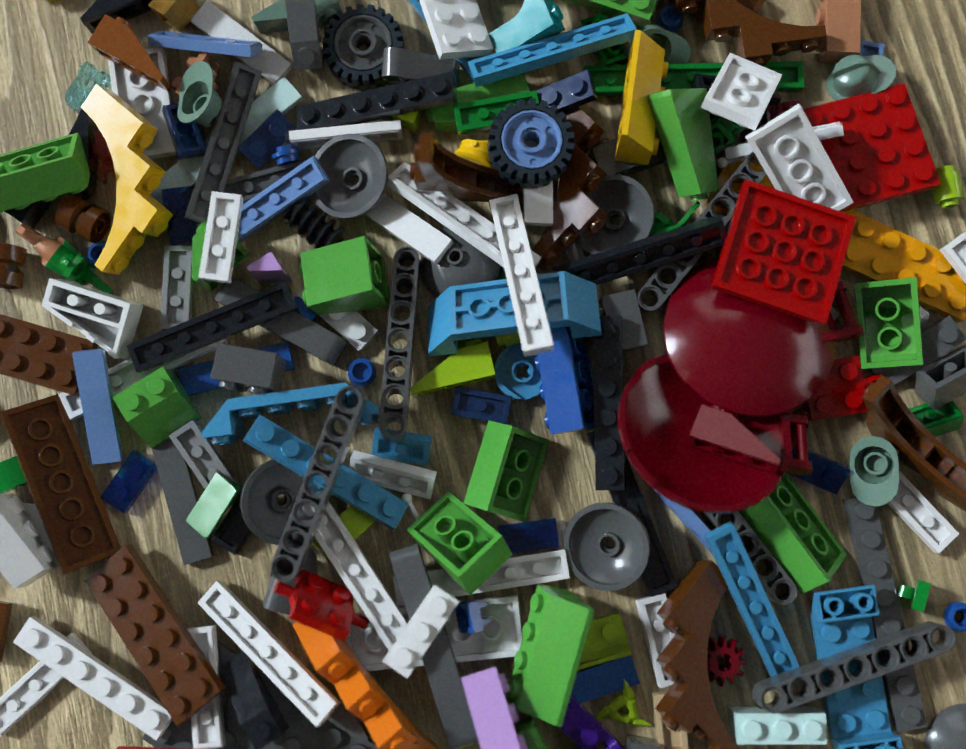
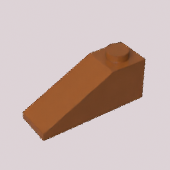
M105 14L88 41L90 46L104 58L169 92L171 89L170 84L131 30L132 25L120 17H117L115 20Z

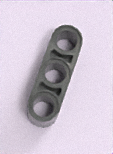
M399 47L384 48L382 79L403 83L453 72L456 76V86L458 88L460 61L455 59L439 60L437 55Z

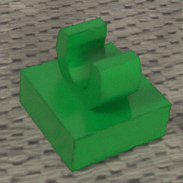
M917 580L915 588L901 584L897 596L912 600L910 609L924 612L931 583Z

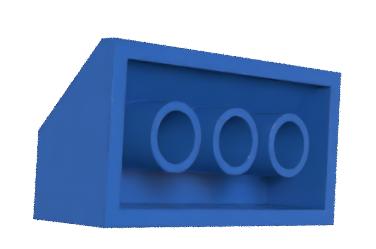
M570 326L550 328L554 350L539 353L535 357V365L541 374L542 380L540 394L546 404L545 424L550 429V434L594 429L593 373L587 338L572 339Z

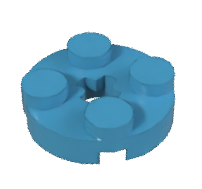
M521 344L509 346L500 353L495 362V381L500 391L506 396H512L511 399L527 401L540 395L542 380L541 374L535 365L537 354L524 357ZM524 365L528 366L527 373L530 376L527 379L525 377L518 379L516 377L517 372L514 370L515 367L522 368Z

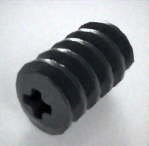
M306 198L292 206L283 219V223L289 224L291 230L298 231V235L301 238H306L309 245L315 244V249L344 241L342 234L345 227L341 226L334 230L336 220L332 219L326 223L328 214L323 212L318 216L317 213L320 208L318 205L309 209L310 198Z

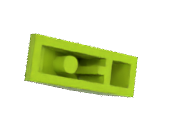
M481 339L466 342L465 347L458 349V353L450 355L410 388L412 396L415 398L454 389L456 386L463 387L495 379L496 375L488 341L482 343Z

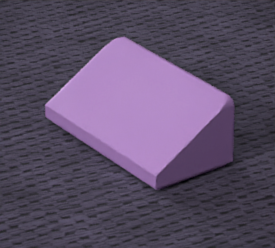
M272 252L267 253L247 267L248 271L261 283L293 281L283 264Z

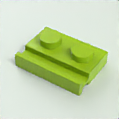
M619 612L592 619L578 670L632 655Z

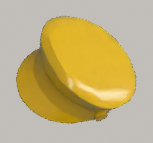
M463 139L459 148L454 152L457 156L468 161L493 168L492 161L489 159L487 140Z

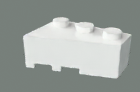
M49 278L41 306L70 327L80 331L89 341L104 348L111 357L119 359L129 357L127 345L133 343L144 304L68 280Z
M0 494V572L13 589L27 587L57 568L53 561L54 554L48 546L42 543L38 536L40 534L38 527L27 518L23 511L25 506L21 499L14 494Z

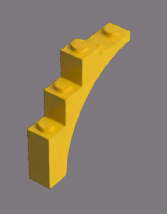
M96 84L81 108L96 123L106 140L112 156L116 176V208L113 225L106 245L95 266L101 272L119 275L127 268L129 260L135 251L143 245L145 237L147 235L158 237L167 228L173 214L151 196L153 190L160 185L161 179L166 172L143 153L153 142L158 129L117 94Z

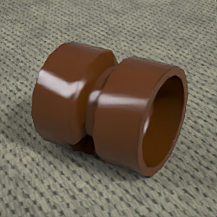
M69 194L61 201L57 208L55 223L58 227L70 233H77V236L94 244L102 240L106 235L111 223V213L95 204L90 205V202L75 194Z
M0 243V288L22 289L24 272L20 268L25 266L27 249L16 245Z

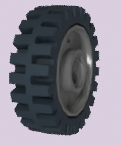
M357 4V9L354 10L352 6L346 7V13L344 14L340 10L336 13L337 19L331 18L329 21V28H325V38L322 40L325 60L332 74L343 85L347 83L349 88L355 89L357 86L360 91H366V87L376 89L378 84H381L382 87L387 85V81L382 79L384 48L399 47L405 49L403 34L398 22L394 21L390 13L386 14L385 10L380 7L375 10L374 5L368 4L367 8H364L363 4ZM362 45L370 46L367 50H358Z

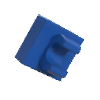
M475 600L462 601L457 604L455 613L460 633L483 631V625L491 622V618L481 617L480 609L488 606L487 602Z

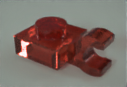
M100 131L94 132L96 143H93V151L96 158L102 161V165L97 170V177L100 182L107 184L106 175L109 172H113V176L116 179L114 164L104 136Z

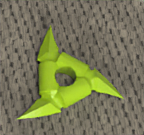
M625 679L623 694L609 702L608 706L605 705L596 718L600 721L611 717L612 720L624 724L629 723L631 726H653L638 717L636 696ZM626 706L628 708V711L622 712L618 709L620 707Z

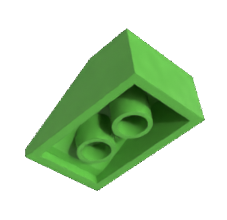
M918 277L854 283L857 321L864 331V335L859 337L861 369L923 365Z
M449 491L406 529L439 566L469 595L476 591L513 555L503 536Z

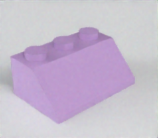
M493 667L462 677V684L481 749H527L523 734L517 735L514 723L519 721L514 703L507 704L504 694L510 691L505 674H498L497 668Z

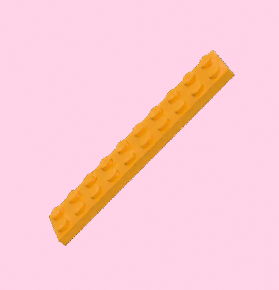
M744 160L727 164L725 168L721 169L717 177L719 191ZM750 162L752 170L756 172L762 171L761 167ZM766 174L759 184L775 189ZM733 182L732 190L739 194L742 184ZM718 192L710 193L705 205L708 206ZM714 205L715 210H718L727 215V210L724 205ZM855 210L843 212L856 217L843 269L868 281L918 277L920 305L946 317L950 315L957 322L964 321L966 317V284L939 249Z

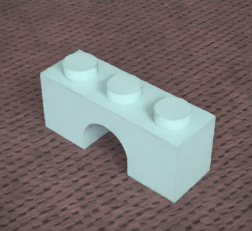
M727 706L728 733L737 745L827 744L826 713L815 706H796L774 714L757 706Z

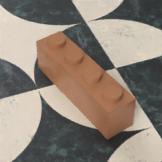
M820 0L815 24L816 26L825 25L827 37L818 49L815 50V52H818V62L838 63L846 56L859 55L861 0Z

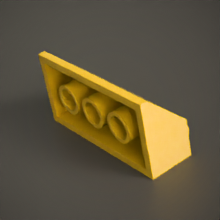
M635 30L628 57L614 161L648 165L651 155H657L659 138H654L657 127L649 105L648 95L665 91V87H661V80L666 79L669 63L664 62L665 50L641 30Z

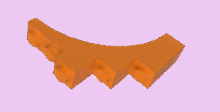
M298 622L293 624L316 672L334 684L346 709L365 723L378 749H440L382 690L345 640L342 641Z

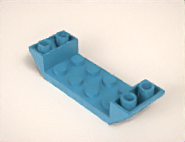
M565 271L537 275L549 329L570 326L572 339L602 335L595 283ZM507 279L450 286L428 306L429 357L458 353L457 340L519 333Z
M345 382L227 399L202 431V438L212 440V444H220L221 446L237 444V438H245L243 417L255 419L259 414L263 416V412L274 413V415L291 413V408L312 411L319 409V404H326L332 407L338 391L349 385ZM348 391L345 395V401L349 406L356 407L359 400L355 392ZM368 399L359 424H362V426L379 423L380 408Z
M875 585L814 592L810 622L817 660L876 640L872 616L880 614ZM877 654L876 659H877V662L880 663V662H879V656H878V654ZM856 659L849 664L848 669L850 673L855 672L857 669ZM829 670L822 672L820 677L821 683L829 680ZM882 676L823 697L829 737L834 749H903L901 737L891 731Z

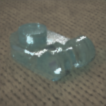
M87 61L82 63L79 67L78 75L65 93L66 104L74 112L80 113L81 106L96 84L106 89L111 83L110 75L103 71L98 72L96 67ZM91 80L94 81V84L91 88L87 87L88 83Z

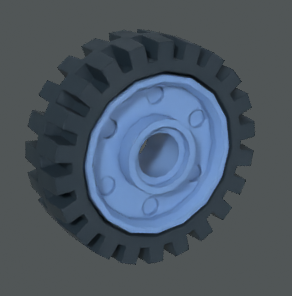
M529 98L528 103H525L524 99L518 100L516 105L510 103L505 111L502 109L498 113L497 118H494L489 132L488 152L489 159L492 161V167L495 171H499V176L503 180L505 178L509 179V183L514 186L518 183L520 188L526 189L527 186H531L532 189H536L539 185H543V187L549 185L552 180L555 182L565 172L574 150L575 137L574 132L571 131L572 125L570 121L566 122V115L563 111L559 114L558 107L553 104L551 107H548L547 101L541 100L540 104L536 103V99ZM527 140H532L536 142L538 146L530 148L527 147L524 144V142Z

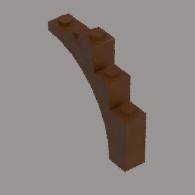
M672 0L674 13L683 12V14L689 15L701 10L706 41L725 42L733 38L737 56L763 67L766 66L773 54L774 56H783L792 51L801 50L802 53L815 51L827 37L825 25L799 26L780 23L753 12L741 5L737 0Z
M579 107L564 112L566 122L570 121L572 125L571 131L574 132V150L565 172L560 175L557 200L553 209V224L545 228L540 240L532 249L533 252L541 257L536 267L543 271L556 263L560 253L576 241L580 232L590 237L604 226L605 220L609 217L588 196L592 190L599 187L607 173L586 154L590 148L599 142L600 137L605 131Z
M420 133V143H415L414 162L416 163H411L410 180H414L418 190L452 192L454 198L460 201L489 202L492 199L517 194L521 212H523V188H520V184L516 183L514 186L509 183V179L505 178L503 180L499 176V171L473 163L450 152L437 141L433 133ZM558 179L555 182L553 181V209L558 195Z
M881 375L875 383L867 387L862 397L869 412L865 422L870 434L889 441L900 452L904 465L934 482L939 496L966 512V463L948 450L919 422L898 394L892 380Z
M697 560L657 612L664 620V627L675 634V636L656 659L664 668L662 673L674 683L655 709L663 716L661 721L668 728L675 732L679 729L691 733L701 742L706 741L711 746L710 749H740L730 737L718 715L711 695L707 671V648L711 624L720 599L728 586L719 567L713 561Z

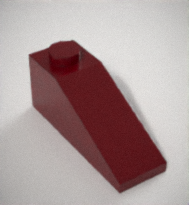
M701 405L689 435L690 447L777 475L780 463L779 457L723 408L714 405L709 407Z

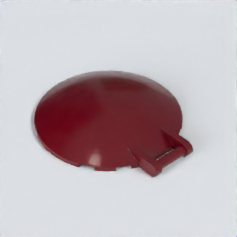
M720 256L695 267L680 281L668 301L663 322V335L667 355L675 372L685 385L688 384L700 395L699 398L709 405L718 406L725 410L739 413V416L767 417L788 412L806 402L823 385L833 366L836 343L864 335L862 326L857 324L846 295L847 286L845 281H838L834 297L846 328L837 329L831 312L829 313L827 324L819 326L711 289Z
M667 354L657 358L653 357L637 369L623 390L618 408V429L628 459L639 475L654 490L680 506L694 511L715 514L741 511L765 499L777 487L784 473L803 476L813 472L812 462L808 459L806 429L809 427V421L805 415L785 412L767 417L739 416V413L725 410L780 458L777 475L690 447L689 435L701 405L708 407L711 405L700 399V395L688 384L685 385L682 382ZM790 429L794 430L796 459L792 458Z

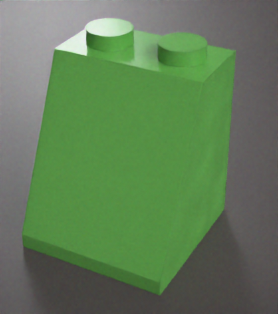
M365 236L300 253L301 264H299V273L304 280L305 290L302 291V298L304 304L318 315L389 307L390 292L384 255Z

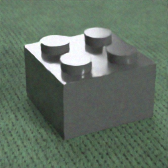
M218 343L211 379L219 381V387L237 392H243L244 387L248 388V392L256 395L281 392L287 360L277 353Z

